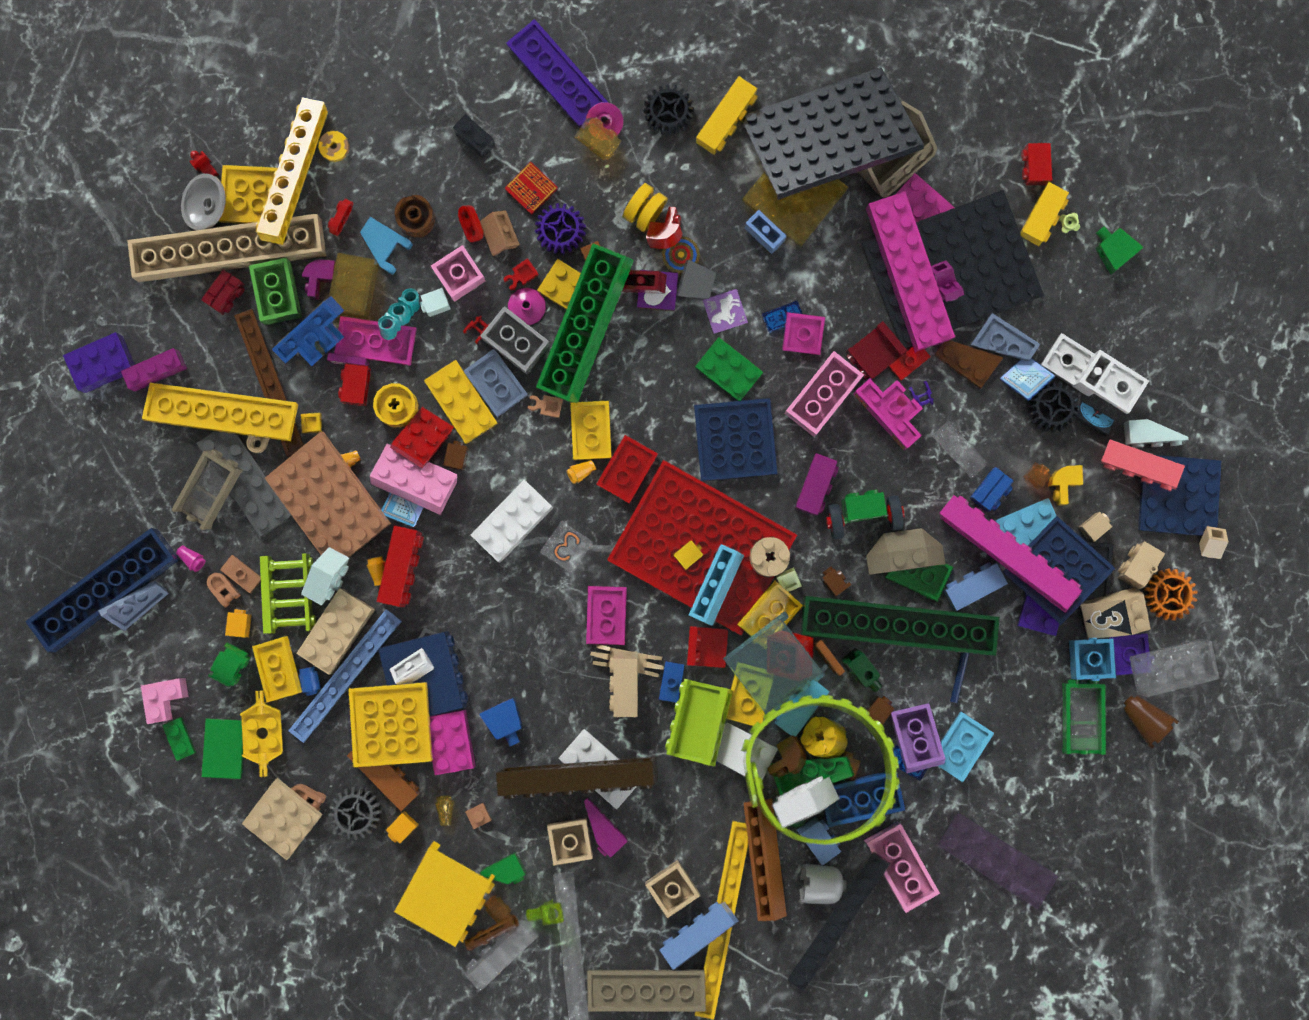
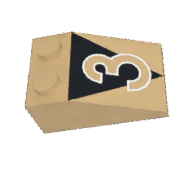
M1136 587L1085 601L1080 605L1088 639L1133 635L1151 629L1144 594Z

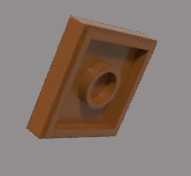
M817 640L813 643V647L835 675H841L845 672L822 640Z

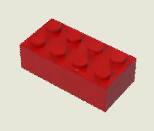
M394 526L377 602L404 608L406 604H409L411 599L409 588L410 585L413 586L415 581L413 571L414 567L418 566L420 559L417 553L418 549L422 548L424 542L421 532Z

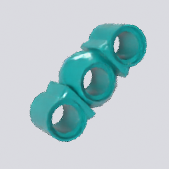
M415 289L404 290L402 296L398 298V302L392 304L388 312L379 319L378 326L383 339H394L397 332L401 330V326L406 325L410 321L411 316L419 310V294Z

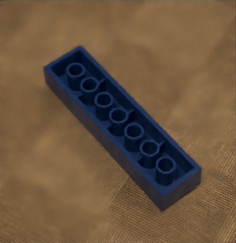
M150 528L25 622L48 653L57 652L103 618L99 610L146 586L177 563L180 558L160 531Z

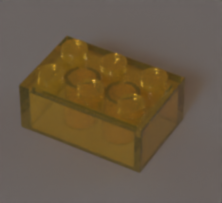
M342 253L337 254L329 297L332 296L344 309L341 315L368 319L379 267L375 259Z

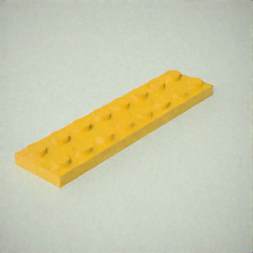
M150 383L142 420L291 441L298 404L296 402Z

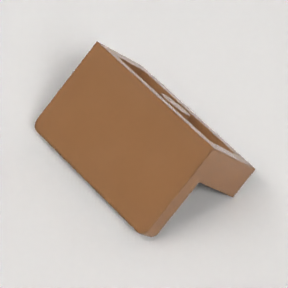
M506 211L492 212L480 221L483 234L493 256L498 255L503 250L513 249L520 245Z

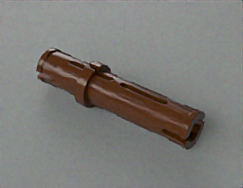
M511 915L486 930L478 931V934L465 940L467 950L472 951L481 945H487L490 943V940L518 927L519 921L517 917Z

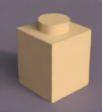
M1098 512L1080 525L1078 529L1089 542H1095L1112 526L1108 516Z
M1206 527L1199 543L1201 556L1221 559L1228 544L1226 529Z

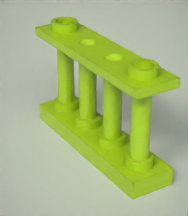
M302 554V560L275 562L270 556H260L263 634L275 633V629L278 627L306 625V631H311L315 626L316 616L313 615L311 599L304 596L302 599L276 600L273 591L278 588L304 587L313 565V558H310V554ZM303 568V579L275 581L273 579V571L275 569ZM305 606V618H275L274 610L277 608Z

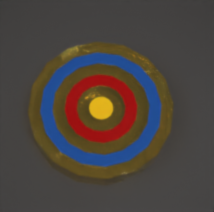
M682 236L676 245L663 249L662 258L668 270L681 275L685 261L690 260L698 264L700 253L697 244L692 239Z

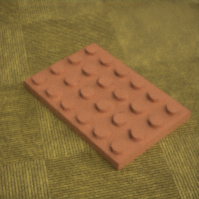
M324 432L318 433L265 477V480L320 555L330 547L349 558L391 524Z

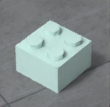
M329 547L311 566L301 595L320 605L326 600H330L335 590L338 591L343 584L341 578L348 571L349 566H347L349 558Z

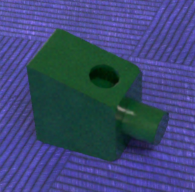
M854 648L841 659L842 663L865 688L869 687L873 693L882 687L878 680L881 675L863 652Z

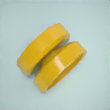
M644 183L636 191L622 215V218L629 223L637 220L636 228L643 233L648 231L650 222L657 220L668 200L661 193L653 196L654 188L647 183Z
M391 383L377 391L374 397L373 408L375 414L383 423L392 428H403L419 411V403L417 397L407 387Z

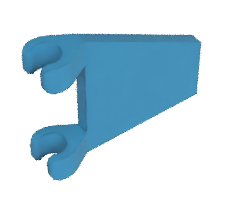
M372 217L368 219L360 232L380 267L391 275L396 272V268L386 262L396 245L399 243L408 250L413 246L409 239L399 235Z

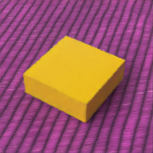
M321 413L301 414L303 434L322 432Z

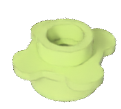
M1076 213L1060 216L1059 221L1062 223L1061 230L1063 233L1080 229Z

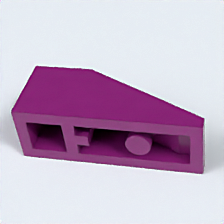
M587 797L584 803L596 842L599 845L597 849L604 856L608 855L611 858L628 839Z

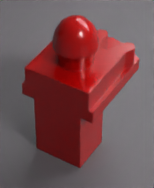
M195 150L191 151L190 156L193 160L189 162L198 172L202 171L203 174H210L215 177L219 175L210 164L211 160L203 151L200 153Z

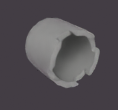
M802 865L800 880H804L803 889L799 890L800 901L811 904H835L838 902L842 892H846L847 887L846 880H843L840 870L836 867L825 865Z

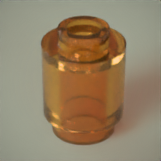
M495 894L483 905L486 908L485 911L496 923L511 916L510 912L512 910Z

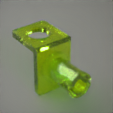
M549 900L540 905V908L527 909L526 918L529 922L541 919L543 925L564 922L560 902L553 903L552 900ZM554 909H556L557 912H558V917H557V918H556L555 910H554Z

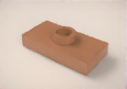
M231 555L220 569L249 593H252L261 582V576L234 555Z

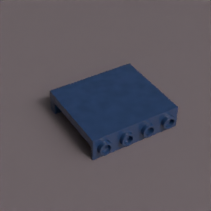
M447 631L379 648L387 686L397 685L390 668L421 648L425 651L434 669L413 683L427 682L429 716L467 707L468 696L462 687L464 679L462 673L458 670L459 658L453 650L455 645L453 635H450V632Z

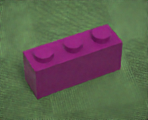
M172 348L124 369L121 373L128 389L136 392L149 386L150 383L159 382L186 370L187 366L180 351Z
M817 453L814 455L795 509L814 516L823 512L826 504L823 500L825 495L829 496L832 484L829 483L831 478H835L839 467L836 464L838 461Z

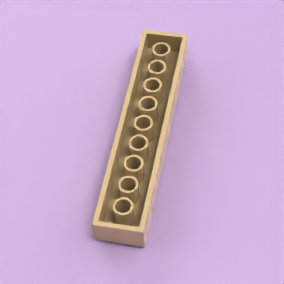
M318 214L292 217L283 245L262 241L256 232L257 222L127 240L131 275L136 281L145 282L222 271V269L245 268L250 265L282 258L295 261L326 256L322 219Z

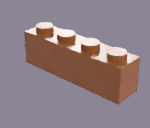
M352 750L347 756L353 762ZM391 764L358 767L400 811H403L420 794L418 785L412 780L409 782L404 777L406 775L399 766L395 767Z

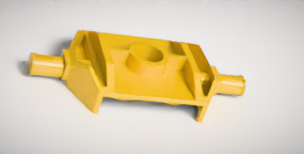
M255 691V705L240 713V716H242L243 736L242 757L258 763L259 777L268 776L267 764L283 754L281 710L264 702L263 691ZM260 728H265L268 731L265 739L259 738L257 734Z

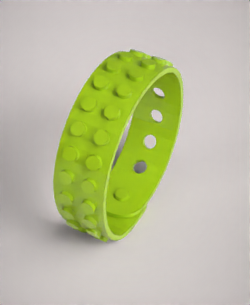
M811 695L801 697L799 702L793 703L792 700L781 704L780 710L775 711V709H772L763 716L765 720L761 724L757 721L749 731L752 734L749 740L745 739L741 751L744 752V773L752 807L755 808L759 805L761 812L771 825L794 840L823 845L851 840L864 834L874 826H880L886 819L885 813L887 810L892 809L896 798L893 797L895 789L898 790L899 778L896 776V769L899 768L897 757H894L893 742L890 737H886L883 732L884 727L878 720L874 721L869 716L870 713L862 707L856 708L852 705L853 702L843 698L835 700L830 695H821V697L813 699ZM823 706L843 711L860 721L874 736L881 749L885 764L886 781L880 805L865 824L843 836L822 840L811 839L782 827L765 803L762 793V778L758 775L755 762H750L754 741L764 726L778 716L798 708Z

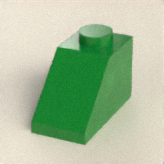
M517 852L480 871L483 877L489 878L493 874L495 875L493 880L506 884L513 882L514 885L524 880L523 876L527 873Z

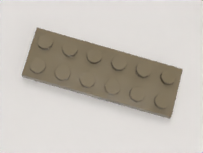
M705 970L587 971L588 1011H706Z

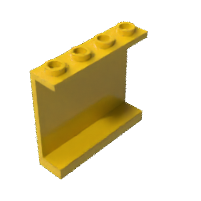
M433 841L394 912L456 947L458 942H463L467 936L468 931L465 930L467 926L473 925L477 917L474 914L477 909L481 910L486 901L483 899L485 893L490 894L495 884L492 881L495 875L491 874L489 879L484 878L439 852L440 844Z

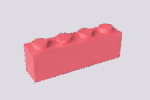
M1109 440L1101 463L1105 464L1104 468L1112 471H1115V469L1122 470V474L1132 478L1134 475L1142 478L1141 481L1148 484L1153 482L1161 484L1160 488L1168 491L1176 490L1185 468L1184 465L1113 440Z

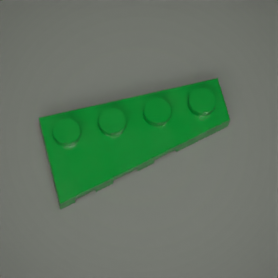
M848 757L806 760L804 767L799 773L793 774L788 770V773L782 777H773L779 794L782 796L802 784L806 785L818 777L822 776L823 779L830 777L831 782L834 783L854 776V772Z

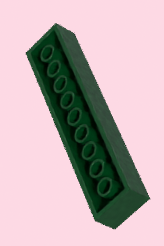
M804 596L800 635L996 656L1000 617Z

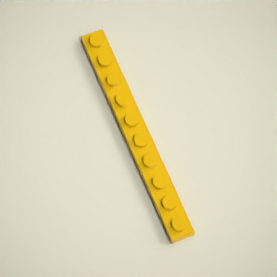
M732 820L717 902L719 904L725 902L733 914H735L747 853L748 836L746 823ZM732 927L708 944L703 968L705 970L706 1011L695 1012V1016L714 1020Z

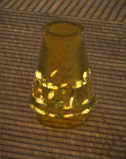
M439 796L436 798L435 806L440 825H451L454 806L452 796Z

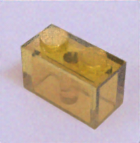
M595 117L586 119L574 137L602 160H609L621 143V140L617 138L618 134L611 129L607 130L603 126V122Z

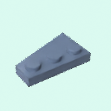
M153 581L99 610V613L102 617L125 631L169 593L166 588Z

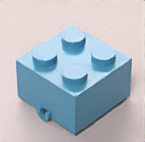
M1096 637L1089 638V640H1069L1071 679L1100 681L1101 678H1116L1113 639H1097Z

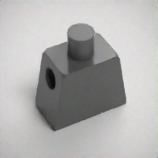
M686 260L676 295L709 299L711 292L722 293L724 283L714 281L715 272L693 261Z

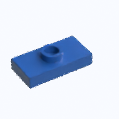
M665 662L659 700L675 703L678 701L679 688L684 671L683 664Z

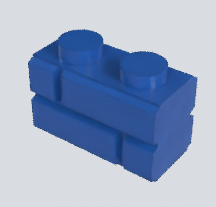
M995 467L989 472L969 499L985 512L995 511L1001 504L999 499L1003 495L1007 496L1013 489L1011 484L1014 481Z

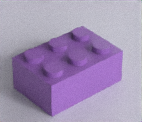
M929 703L891 712V721L906 774L945 763L946 759Z

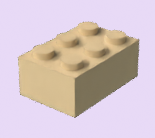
M614 652V657H610V673H614V676H610V692H614V695H610V711H614V717H637L638 652Z

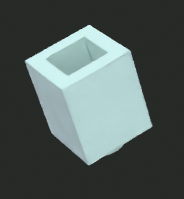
M443 288L421 295L422 302H419L423 313L427 312L429 317L451 309Z

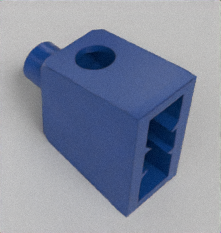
M511 698L479 714L496 740L505 736L509 747L520 742L515 731L523 728L515 698Z

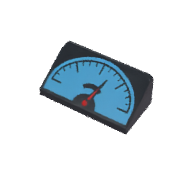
M1081 401L1079 404L1080 408L1076 409L1079 414L1073 416L1075 420L1101 435L1107 436L1115 420Z

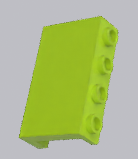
M684 679L679 688L680 699L675 705V720H672L670 725L671 736L665 746V750H667L666 755L715 766L733 690Z

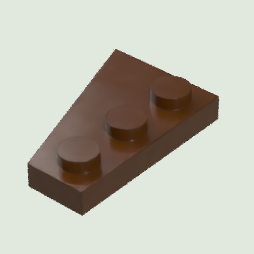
M951 340L942 343L934 354L935 357L979 389L982 388L1003 359V357Z

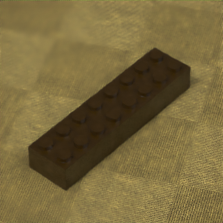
M657 757L503 768L496 772L498 796H504V799H513L518 795H523V798L535 797L538 793H542V796H553L557 792H562V795H570L581 790L582 794L593 793V790L601 789V792H611L615 788H620V791L632 790L635 786H640V789H651L658 781Z

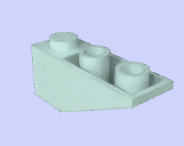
M1148 419L1129 420L1124 423L1125 444L1132 445L1133 448H1143L1144 444H1151V447H1161L1163 443H1170V446L1182 445V442L1188 440L1187 436Z

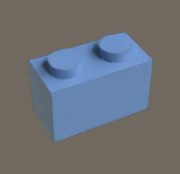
M760 210L745 223L744 229L771 254L786 239V235Z
M816 816L797 829L799 834L806 838L820 840L835 838L834 835L830 837L827 833L829 827L824 820L819 821ZM806 843L822 866L841 853L837 847L840 843L825 845Z

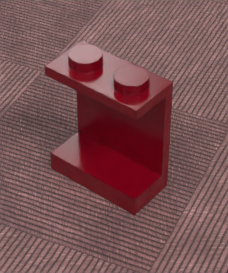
M882 321L873 331L853 347L847 349L846 358L864 374L862 377L864 380H872L905 354L907 349Z

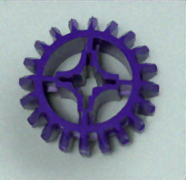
M556 203V209L549 205V212L545 209L542 210L545 216L538 215V219L541 222H535V226L538 227L535 230V234L539 235L537 241H542L541 246H547L548 252L554 248V254L561 250L562 255H564V249H568L569 253H571V246L577 249L578 244L576 241L582 243L583 239L580 236L586 235V232L583 231L586 228V224L582 223L584 218L578 217L580 215L579 211L573 213V206L567 210V204L565 203L563 208H560L559 203ZM555 216H559L556 222H549L548 224V221L550 219H552ZM566 216L574 221L576 229L566 224ZM561 224H563V229L558 235L557 229H559ZM545 229L555 234V242L546 236ZM573 234V237L571 239H569L566 242H562V239L565 236H571Z

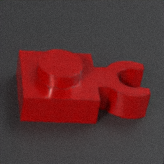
M527 258L512 269L515 274L507 275L503 280L504 282L513 280V284L509 286V289L514 290L519 282L524 286L537 277L539 273Z

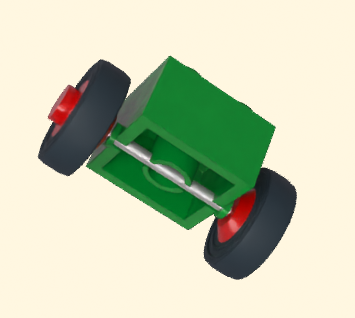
M878 489L866 491L864 495L860 496L859 492L847 494L841 500L843 515L838 504L828 506L826 523L833 539L844 537V524L883 517L889 520L892 530L903 529L905 513L899 497L889 496L885 504L884 492L878 493Z

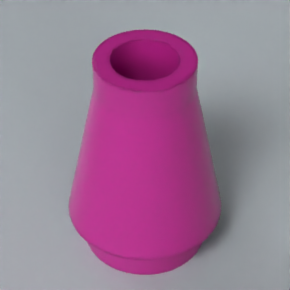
M184 545L179 547L176 555L181 558L190 571H199L206 562L203 555L186 548Z

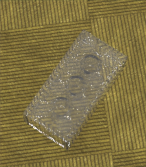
M1198 639L1130 656L1136 691L1141 696L1151 697L1219 679L1212 641Z

